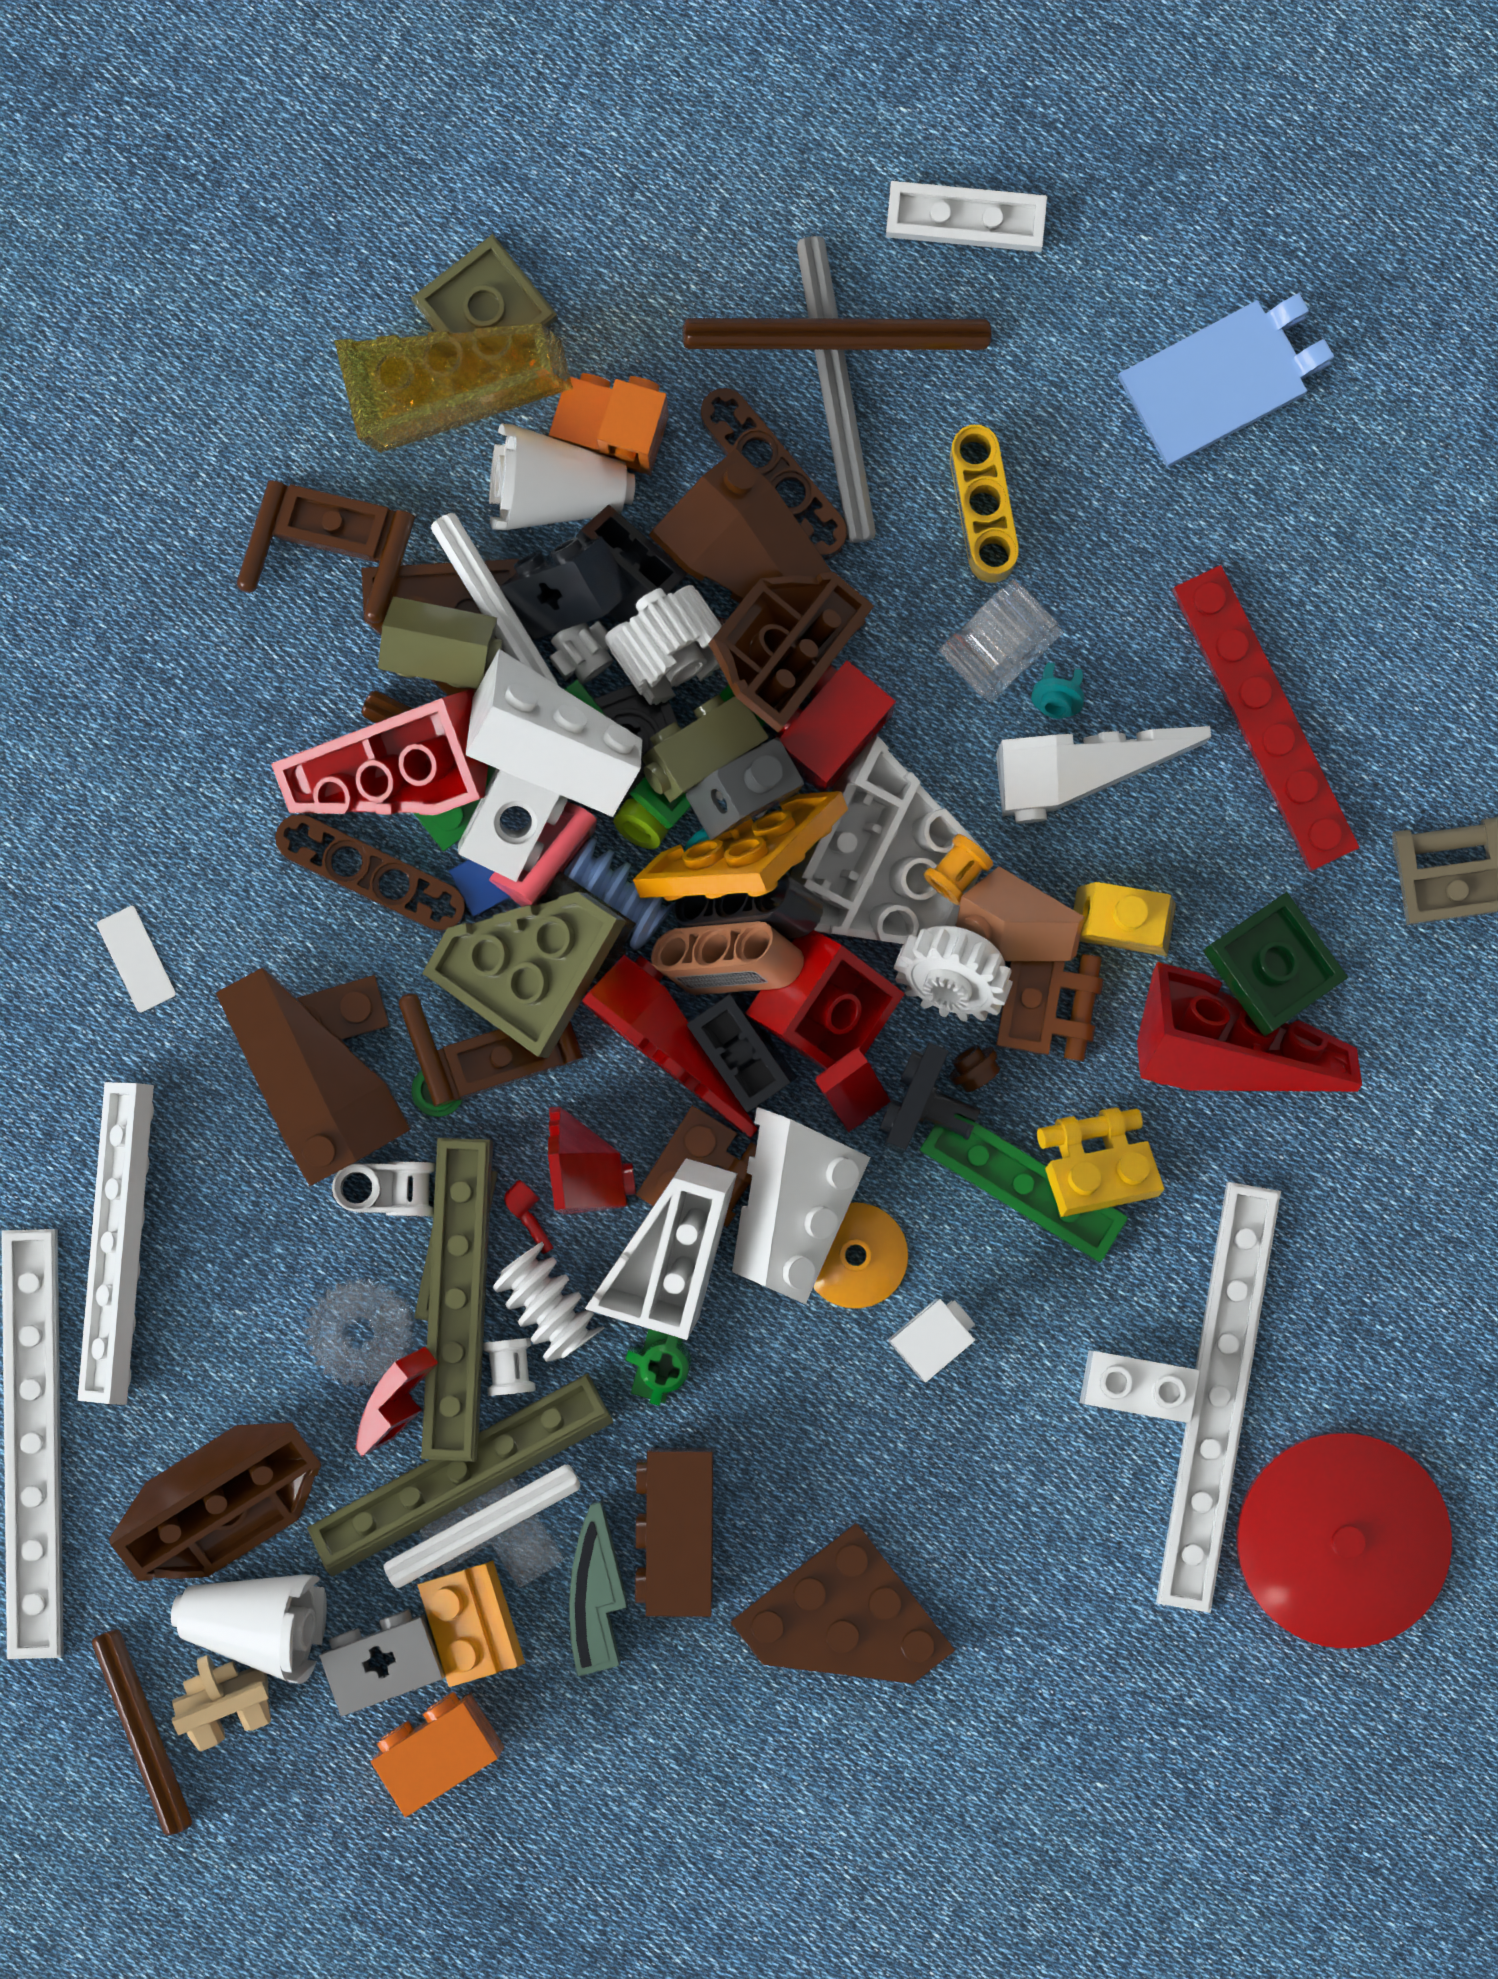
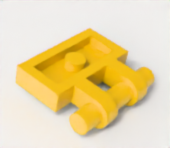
M1113 1107L1099 1111L1096 1117L1077 1120L1074 1116L1057 1119L1055 1125L1038 1128L1037 1139L1040 1147L1045 1149L1058 1146L1062 1159L1050 1161L1045 1168L1061 1217L1156 1198L1164 1191L1149 1142L1144 1141L1129 1145L1125 1132L1142 1128L1143 1120L1139 1109L1121 1111L1119 1108ZM1102 1137L1106 1149L1085 1154L1082 1141Z

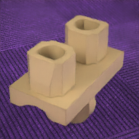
M209 1655L197 1659L200 1675L183 1681L187 1694L172 1700L175 1712L172 1723L178 1736L187 1733L199 1751L216 1746L225 1739V1730L219 1719L232 1713H237L245 1731H253L271 1722L267 1674L252 1667L238 1673L233 1661L216 1668Z

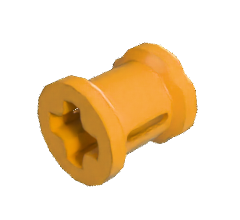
M957 834L952 839L953 848L935 869L928 868L923 873V876L939 894L950 902L960 905L961 897L966 888L982 870L989 871L994 864L991 858L978 845L964 835Z

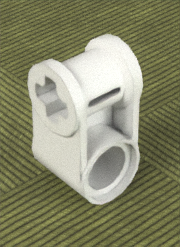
M387 1162V1164H351L338 1171L334 1177L332 1184L333 1196L340 1206L348 1211L357 1213H386L388 1216H434V1208L429 1206L430 1173L435 1171V1163ZM362 1173L368 1176L372 1183L371 1195L362 1203H351L343 1195L344 1181L352 1174ZM412 1176L413 1196L412 1201L409 1202V1178Z

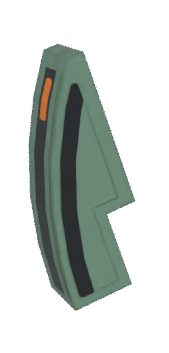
M603 1500L593 1502L589 1507L579 1534L571 1572L569 1597L570 1639L577 1677L617 1667L621 1663L609 1612L627 1608L629 1603Z

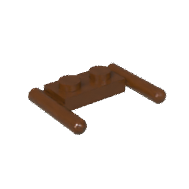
M269 480L237 579V587L246 593L254 592L257 589L273 536L278 537L280 540L378 563L380 561L364 611V616L369 622L380 623L385 619L415 516L402 510L393 511L385 506L291 484L287 486L281 482Z
M408 993L399 999V1007L434 1107H440L455 1100L459 1101L558 1069L561 1066L574 1064L584 1059L571 1020L549 1058L536 1056L500 1029L450 1044L437 1050L419 997L416 994Z

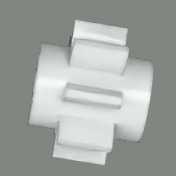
M600 621L591 627L586 622L558 632L552 638L551 642L557 649V652L549 658L565 681L575 674L582 684L587 683L613 663V658L607 652L610 648L605 642V635L608 632Z

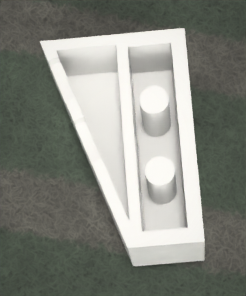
M499 649L472 699L466 756L613 817L641 769L642 739Z

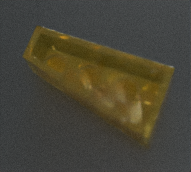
M542 323L475 328L474 332L461 333L437 331L428 332L426 336L402 338L398 335L377 336V340H334L357 437L379 453L573 389L561 339Z

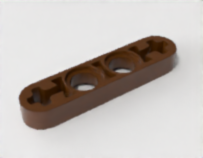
M719 388L710 392L704 398L701 406L702 425L709 436L726 456L735 449L742 454L745 445L754 440H760L768 444L772 450V458L767 465L757 467L756 469L775 489L780 483L787 480L796 481L803 486L805 490L803 502L796 507L789 508L797 519L805 515L812 504L816 502L820 508L813 511V517L822 527L832 524L836 529L832 534L834 544L828 546L824 541H820L816 545L813 543L823 559H830L838 555L844 548L847 537L846 524L841 515L743 396L729 388ZM717 403H720L725 408L731 404L737 407L733 412V418L741 430L745 428L748 422L754 426V428L743 432L734 445H730L727 441L734 437V431L728 423L722 420L715 424L712 421L715 417L713 406ZM804 518L800 525L811 540L814 536V529L808 520Z
M298 814L284 819L277 827L275 835L276 846L280 853L289 861L430 930L444 933L447 928L460 925L465 918L466 903L461 893L453 886L320 821ZM303 825L310 827L308 836L323 846L325 845L327 835L335 838L324 852L322 866L313 864L319 857V854L307 847H301L297 853L291 852L293 843L287 838L290 830L299 832ZM343 848H354L362 856L361 869L350 877L338 875L333 869L335 854ZM394 870L405 873L410 883L406 895L397 900L387 899L380 891L382 877L389 871ZM420 881L430 884L423 893L435 900H441L444 894L452 896L450 905L456 910L452 918L443 916L439 922L433 921V910L420 902L417 904L416 912L407 909L418 895Z

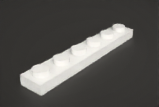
M105 1082L78 1401L127 1405L128 1387L131 1382L132 1337L136 1326L134 1313L137 1281L140 1275L141 1231L145 1220L143 1207L146 1174L149 1169L150 1124L154 1114L152 1102L154 1085Z

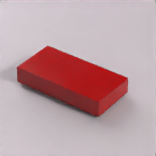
M858 1048L856 1050L853 1049L815 1079L830 1107L848 1133L891 1102L868 1060Z

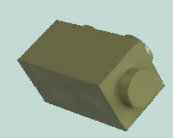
M393 596L382 625L378 669L395 672L400 676L408 678L420 677L445 682L457 688L470 687L478 689L498 650L501 649L503 651L504 641L495 639L497 617Z
M719 694L693 711L697 718L693 723L681 729L676 721L650 738L654 747L641 757L646 765L643 769L644 774L654 791L660 795L664 793L670 803L691 790L714 771L751 752L769 738L751 709L735 696L724 702Z

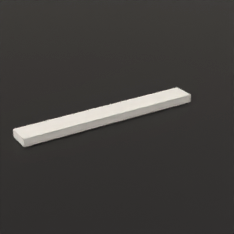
M1233 1182L1226 1183L1195 1367L1196 1370H1200L1191 1424L1186 1423L1156 1598V1603L1211 1612L1281 1191Z
M58 1229L2 1230L7 1659L61 1658L64 1656Z

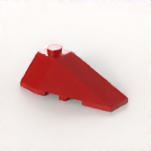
M473 689L443 697L271 763L289 813L345 814L348 812H376V814L420 813V815H438L484 798L488 764L466 756L472 699L474 696Z
M623 955L584 997L582 1002L585 1007L748 1138L752 1139L758 1132L757 1127L687 1027L688 1021L668 990L659 983L664 975L641 955L635 962Z
M1157 962L1155 965L1137 1039L1140 1078L1189 1091L1358 1092L1361 1088L1362 1079L1356 1047L1301 1020L1294 1021L1290 1025L1284 1023L1264 1037L1239 1001L1220 991L1223 982L1206 974L1160 962Z
M560 1106L549 1108L550 1137H548V1161L555 1211L568 1215L628 1207L627 1195L636 1194L633 1163L623 1164L620 1152Z

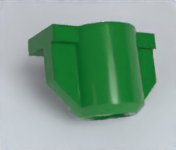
M648 1329L643 1349L630 1345L625 1360L638 1366L630 1394L650 1399L649 1403L660 1406L661 1403H665L668 1392H672L682 1386L691 1367V1356L687 1347L682 1343V1338Z

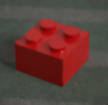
M848 660L845 661L839 670L835 669L832 665L827 668L812 688L813 692L810 695L812 701L804 710L798 707L776 735V738L778 737L799 774L820 792H828L871 739L889 721L896 704L892 697Z
M813 930L806 936L795 938L792 943L802 951L804 956V963L800 974L794 982L786 987L760 990L745 1014L824 1070L828 1069L853 1049L856 1050L858 1048L865 1055L905 993L843 945Z

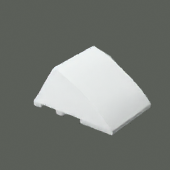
M874 736L838 779L831 791L842 792L848 810L832 826V831L827 836L819 839L805 853L804 860L795 865L790 877L822 899L824 905L823 915L819 924L814 929L815 931L905 944L909 935L918 938L922 929H929L935 926H955L960 905L950 902L939 894L926 881L923 873L928 868L935 869L953 848L952 839L957 834L964 835L984 852L985 850L946 809L940 807L920 785L918 778L899 763L888 751L889 747L878 736ZM980 873L966 888L963 895L975 885Z

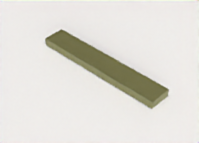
M437 1138L427 1349L438 1361V1364L425 1376L421 1459L473 1462L478 1460L493 1157L492 1140Z
M587 1373L479 1432L477 1461L429 1460L308 1526V1532L326 1571L331 1577H334L612 1424L614 1421L592 1378Z

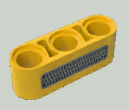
M969 425L962 428L955 435L950 451V467L972 573L982 581L997 583L1005 580L1012 573L1018 558L1019 546L999 442L996 435L989 428L982 425ZM969 442H977L986 448L988 458L980 464L968 463L962 458L960 448ZM978 493H987L996 499L998 509L993 514L980 515L971 508L969 500ZM987 544L1000 545L1006 550L1008 561L1001 566L991 567L981 560L979 550Z

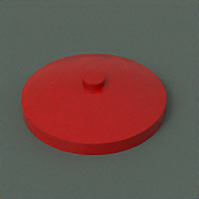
M1329 1433L1296 1442L1274 1456L1260 1470L1249 1486L1241 1504L1236 1527V1549L1240 1570L1246 1586L1261 1609L1273 1621L1293 1635L1308 1642L1325 1647L1352 1649L1367 1647L1392 1639L1414 1625L1427 1612L1440 1593L1447 1577L1452 1553V1532L1448 1511L1442 1495L1434 1481L1417 1461L1394 1445L1380 1439L1354 1433Z

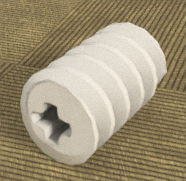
M540 1242L504 1268L493 1289L497 1293L510 1289L514 1290L505 1305L509 1310L523 1306L526 1307L518 1323L521 1327L533 1324L539 1325L530 1340L534 1345L546 1341L551 1342V1345L543 1355L545 1361L549 1362L565 1358L605 1328L602 1326L587 1330L586 1326L593 1317L594 1312L589 1310L578 1313L574 1312L573 1309L582 1296L579 1292L564 1296L561 1294L569 1278L566 1274L554 1278L548 1276L557 1261L554 1257L541 1261L536 1259V1256L544 1246V1243Z

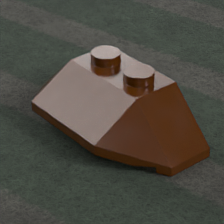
M835 572L819 573L816 577L793 575L760 578L708 644L735 697L779 732L873 609L874 605Z
M293 1423L236 1425L147 1481L110 1536V1545L138 1581H151L154 1577L167 1579L209 1577L299 1520L310 1494L314 1477L318 1475L322 1466L321 1462Z

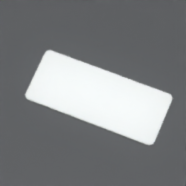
M129 906L97 922L101 936L138 1012H144L175 996V990L134 906Z

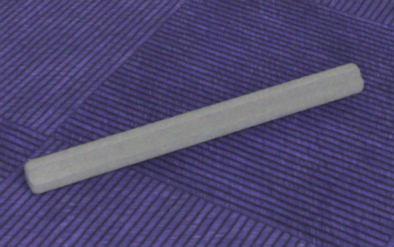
M822 236L800 239L797 243V253L809 318H838L825 239ZM815 350L844 522L847 529V539L850 543L867 542L874 539L876 529L844 350Z

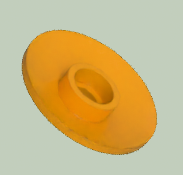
M850 1203L813 1288L815 1291L835 1305L853 1309L870 1307L889 1297L900 1285L908 1264L906 1239L897 1222L878 1207L866 1203ZM859 1245L865 1250L866 1259L861 1265L853 1266L847 1262L845 1252L849 1246Z

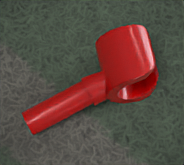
M518 1180L505 1193L504 1202L507 1208L527 1228L536 1245L540 1242L544 1243L541 1253L545 1254L554 1247L537 1219L529 1212L540 1198L523 1181Z

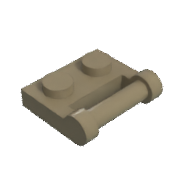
M1498 817L1481 819V825L1411 834L1409 829L1393 831L1392 844L1398 866L1406 925L1498 913ZM1482 845L1486 850V860L1422 869L1417 868L1416 855Z

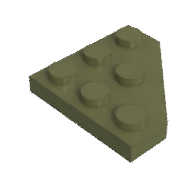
M570 893L547 903L536 906L528 905L493 915V918L472 924L464 923L447 928L422 974L536 1056L549 1058L624 927L626 920L587 893Z

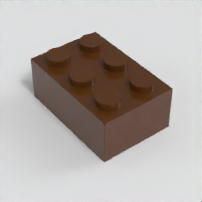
M649 1448L647 1459H638L636 1463V1494H647L646 1513H638V1516H636V1549H646V1567H637L635 1603H646V1616L711 1617L713 1603V1448Z

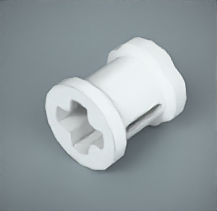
M531 1338L483 1343V1350L489 1353L492 1385L487 1388L488 1396L536 1391L535 1383L529 1381L526 1351L531 1346Z

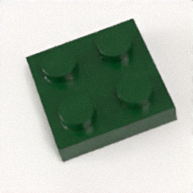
M1288 892L1276 898L1202 950L1264 1037L1349 978Z

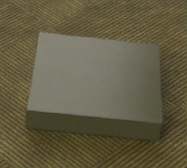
M493 234L411 297L412 303L475 382L483 378L558 319L556 312Z

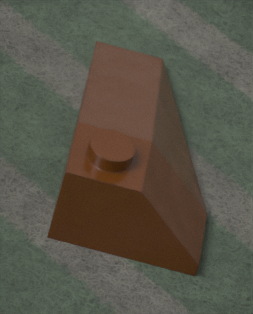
M737 449L733 450L705 473L649 534L686 573L700 581L706 576L732 591L730 598L738 603H741L760 578L793 575L816 577L819 573L832 572L775 487ZM865 620L861 623V625L858 627L855 633L864 626V624L866 623Z
M264 967L216 992L279 1131L309 1187L357 1162L411 1130L386 1081L359 1060L338 1036H334L310 1014V1010Z

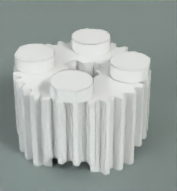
M693 585L685 586L674 594L669 593L668 595L661 588L653 590L637 602L636 609L639 611L637 616L631 617L630 622L617 625L605 635V642L610 648L611 653L640 695L643 694L650 705L653 703L657 705L661 701L665 703L670 698L676 696L671 689L673 686L677 687L695 675L702 681L706 677L711 676L714 670L720 668L708 643L722 625Z

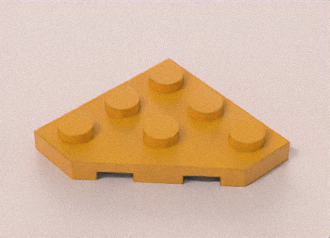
M842 792L797 794L779 803L782 810L768 813L757 819L754 823L750 819L713 840H706L693 845L685 852L681 844L661 852L633 879L639 897H663L667 901H672L691 895H705L706 898L714 899L733 893H747L751 897H756L771 892L777 887L778 880L792 866L803 861L805 853L819 839L827 836L832 831V826L848 810Z

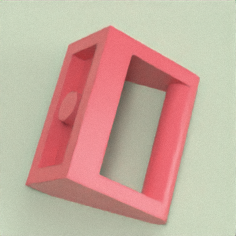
M566 802L556 824L552 825L546 822L537 840L543 843L544 847L532 870L528 872L522 869L516 882L496 872L492 874L489 881L509 895L521 907L538 905L595 832L597 819L586 809Z

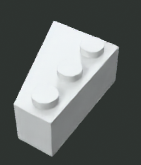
M757 1107L754 1123L760 1125L756 1154L755 1157L749 1156L747 1173L752 1175L748 1206H742L732 1272L806 1305L871 1157L794 1120Z
M686 1158L585 1309L687 1340L700 1317L737 1173Z

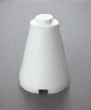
M500 424L497 433L507 437L505 445H494L489 504H499L500 517H490L492 529L510 530L594 518L607 505H610L621 514L624 504L632 505L635 493V474L627 473L624 461L513 424Z
M307 1574L190 1585L185 1589L183 1595L176 1596L171 1609V1623L173 1627H177L178 1635L183 1640L284 1681L302 1684L311 1676L317 1662L307 1660L312 1644L322 1645L327 1614L326 1593L324 1587L314 1586L320 1578Z

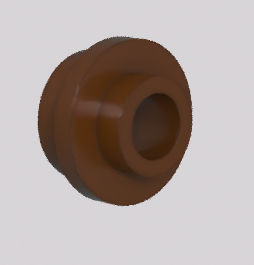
M979 1045L971 1046L952 1061L955 1069L950 1073L949 1078L954 1085H961L967 1093L977 1090L999 1073L1001 1068L995 1061L998 1054L993 1047L981 1050Z

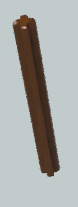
M688 318L685 320L682 329L683 344L687 349L984 350L990 345L992 337L991 325L986 319Z

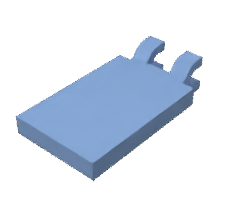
M1300 293L1281 302L1267 313L1264 312L1259 301L1256 300L1119 373L1118 379L1167 468L1305 396L1307 389L1302 379L1330 366V360L1334 358V355L1325 339L1296 354L1284 330L1305 321L1306 317L1304 315L1309 312Z

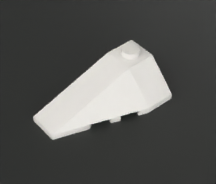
M1210 726L1145 730L1136 733L1137 739L1126 740V734L1119 733V731L1101 732L1098 735L1084 738V744H1074L1073 734L1002 740L996 753L1002 816L1015 815V822L1018 824L1047 820L1046 812L1061 809L1206 744L1211 738Z

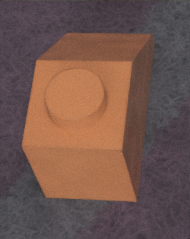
M998 866L962 895L956 927L972 931L990 941L1000 951L1004 961H1071L1077 954L1085 917Z

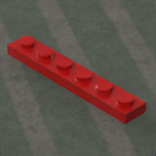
M1219 565L1175 586L1172 592L1309 872L1359 849L1360 847L1222 566Z

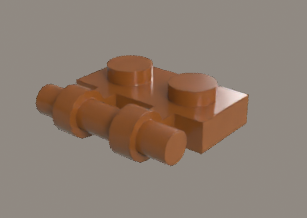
M1081 954L1078 974L1063 971L1065 961H1010L1009 968H1011L1012 972L1009 980L1013 984L1005 1005H1002L996 1047L1048 1056L1052 1035L1067 1038L1064 1059L1084 1062L1087 1044L1094 1040L1096 1026L1091 1025L1095 997L1102 994L1104 979L1099 978L1102 957ZM1060 988L1075 992L1070 1020L1055 1018Z
M692 1105L636 1193V1196L654 1206L686 1158L714 1167L718 1165L724 1170L737 1173L724 1226L728 1228L736 1216L732 1212L748 1185L751 1186L752 1175L747 1173L749 1156L755 1157L757 1145L750 1142L740 1160L726 1151L737 1133Z

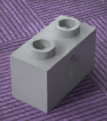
M408 1609L379 1620L382 1628L380 1631L362 1637L359 1628L328 1639L331 1649L324 1651L319 1657L341 1717L442 1680L445 1677L439 1653L425 1614L412 1618ZM376 1646H379L382 1653L393 1652L395 1660L388 1665V1673H384L380 1666L370 1668L368 1660L375 1654Z

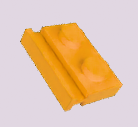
M493 1560L417 1584L449 1687L525 1664Z

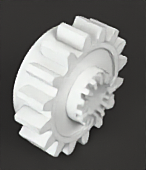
M935 926L929 929H922L918 938L909 935L905 944L902 945L894 965V969L898 971L895 980L897 983L907 985L905 990L907 996H919L923 999L920 1006L924 1009L933 1005L939 1008L940 1016L946 1017L949 1012L957 1014L961 1021L967 1022L970 1014H973L981 1021L986 1020L988 1013L997 1016L1002 1005H1005L1013 984L1009 980L1012 972L1011 968L1005 967V961L1000 951L984 937L955 926Z

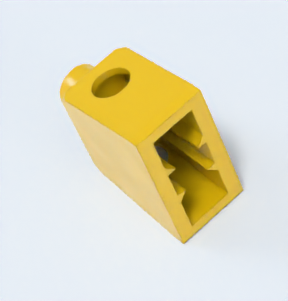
M1101 882L1077 887L1073 910L1085 917L1079 942L1168 956L1176 903L1171 895Z

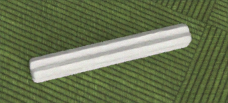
M449 513L438 518L431 525L432 532L481 613L497 617L495 636L497 639L504 641L503 649L505 653L558 686L557 681L456 514Z
M563 1465L392 1558L384 1564V1570L389 1581L395 1588H400L573 1494L580 1488V1482L570 1465Z

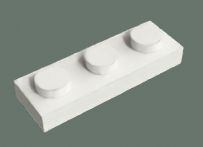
M891 181L886 237L1041 252L1047 196Z

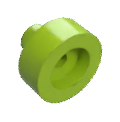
M627 799L614 818V825L624 838L646 849L658 848L670 830L664 827L635 799Z

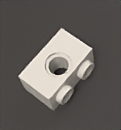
M496 768L486 788L485 797L481 798L458 843V854L516 882L522 869L530 872L537 863L544 844L537 840L546 822L552 825L556 824L568 798ZM519 806L526 809L531 816L527 826L516 831L504 827L500 822V817L507 808Z
M935 1299L892 1335L888 1341L921 1381L926 1383L975 1341L968 1332L975 1326V1323L955 1300H951L945 1305L941 1299Z
M1089 1350L1079 1403L1191 1424L1200 1370Z

